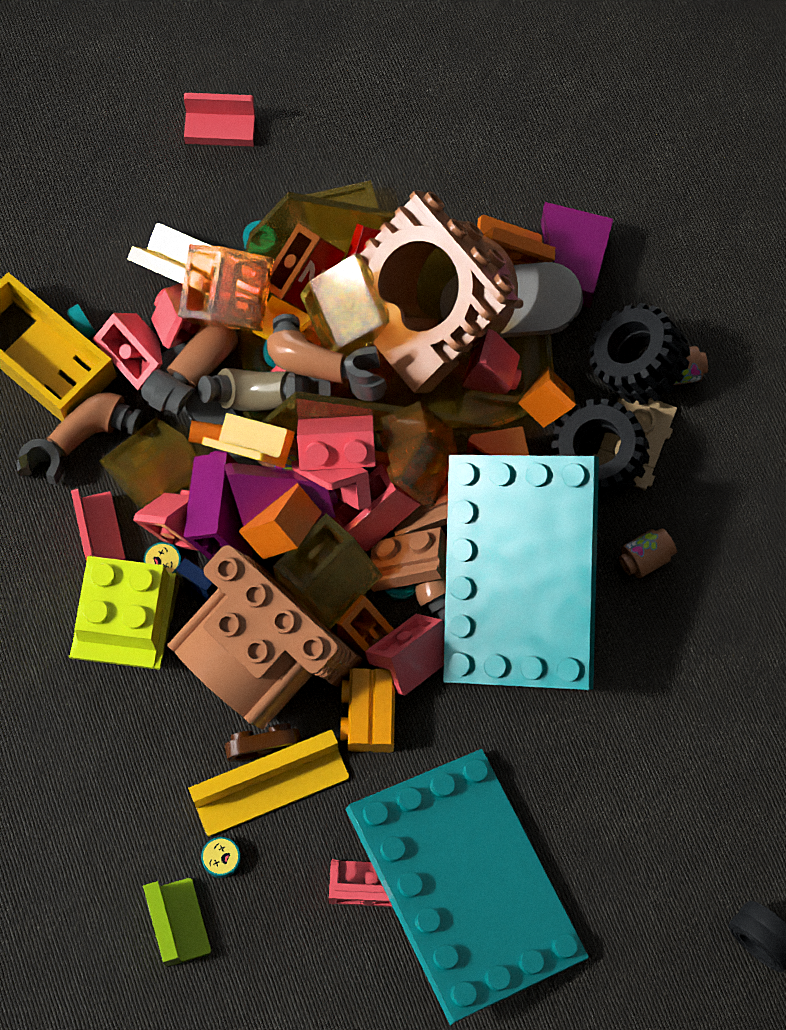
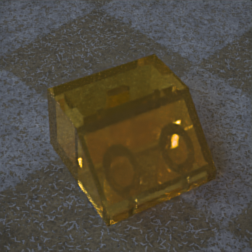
M360 254L351 256L311 279L300 294L322 347L346 356L352 354L357 349L370 347L390 322L388 307L385 301L379 298L374 287L373 273L370 267L364 264Z
M327 513L311 528L297 549L288 551L273 566L275 580L329 629L341 619L360 595H364L382 577L381 572L354 537Z

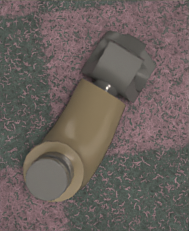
M224 368L221 369L218 375L213 377L202 376L198 383V394L204 403L219 402L225 409L231 408L238 411L257 412L292 407L298 411H327V398L331 397V382L287 371L261 372Z

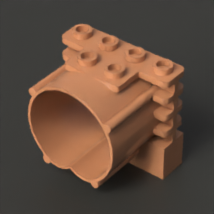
M414 190L409 196L410 201L404 207L399 206L394 212L396 216L389 223L385 222L380 227L381 232L375 238H370L365 243L366 248L360 254L353 253L325 285L414 393H430L460 363L457 358L463 352H468L472 347H476L488 329L500 334L509 323L514 310L523 307V300L518 298L516 271L504 249L495 241L485 237L482 231L471 221L465 222L454 218L450 219L443 210L445 207L443 201L433 192L428 191L426 193ZM438 246L452 259L459 280V291L455 306L450 315L439 325L438 319L427 316L420 309L417 301V284L420 271L428 256Z
M229 545L223 546L204 567V575L218 589L167 644L211 691L244 717L248 723L260 729H264L313 674L326 679L336 687H340L342 680H347L350 676V669L357 668L364 661L358 653L258 561L248 555H244Z

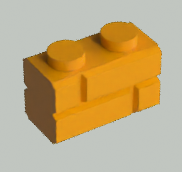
M350 669V680H342L341 702L349 703L348 717H341L340 740H348V751L394 752L395 684L390 670Z

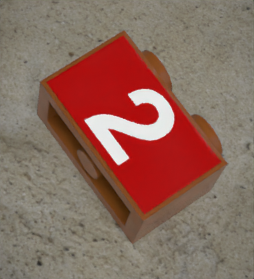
M298 223L260 285L281 300L308 314L325 288V283L332 277L346 252Z

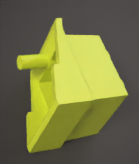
M87 556L74 628L75 633L69 658L160 670L179 589L177 574L167 572L164 565Z

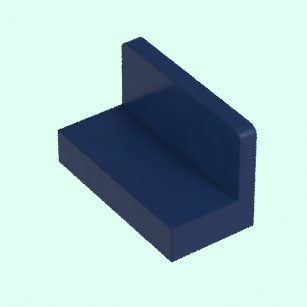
M186 558L177 567L176 572L183 593L203 606L218 587L204 575V570Z

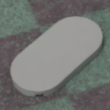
M553 262L513 265L518 281V298L523 300V307L514 310L509 323L499 335L502 338L553 334L569 326L574 317L576 318L580 313L583 304L582 288L575 274L567 267ZM458 274L446 284L441 294L440 311L444 320L450 315L457 301L459 291Z

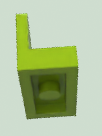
M186 878L163 886L158 881L143 885L164 965L169 967L209 955L211 947L192 879Z

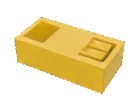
M8 272L0 279V314L12 303H15L36 322L5 352L0 349V369L62 422L84 400L101 393L117 377L112 359ZM75 359H80L91 370L88 372ZM61 372L64 373V374H65L68 378H70L76 385L73 387L70 383H68V382H67L64 378H62L59 374H60Z

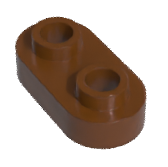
M283 723L269 727V732L254 735L253 731H242L232 734L231 741L224 745L227 761L241 762L262 758L302 742L300 730L291 728L289 723Z

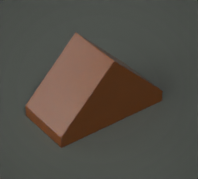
M523 426L473 434L467 443L466 453L468 455L529 456Z

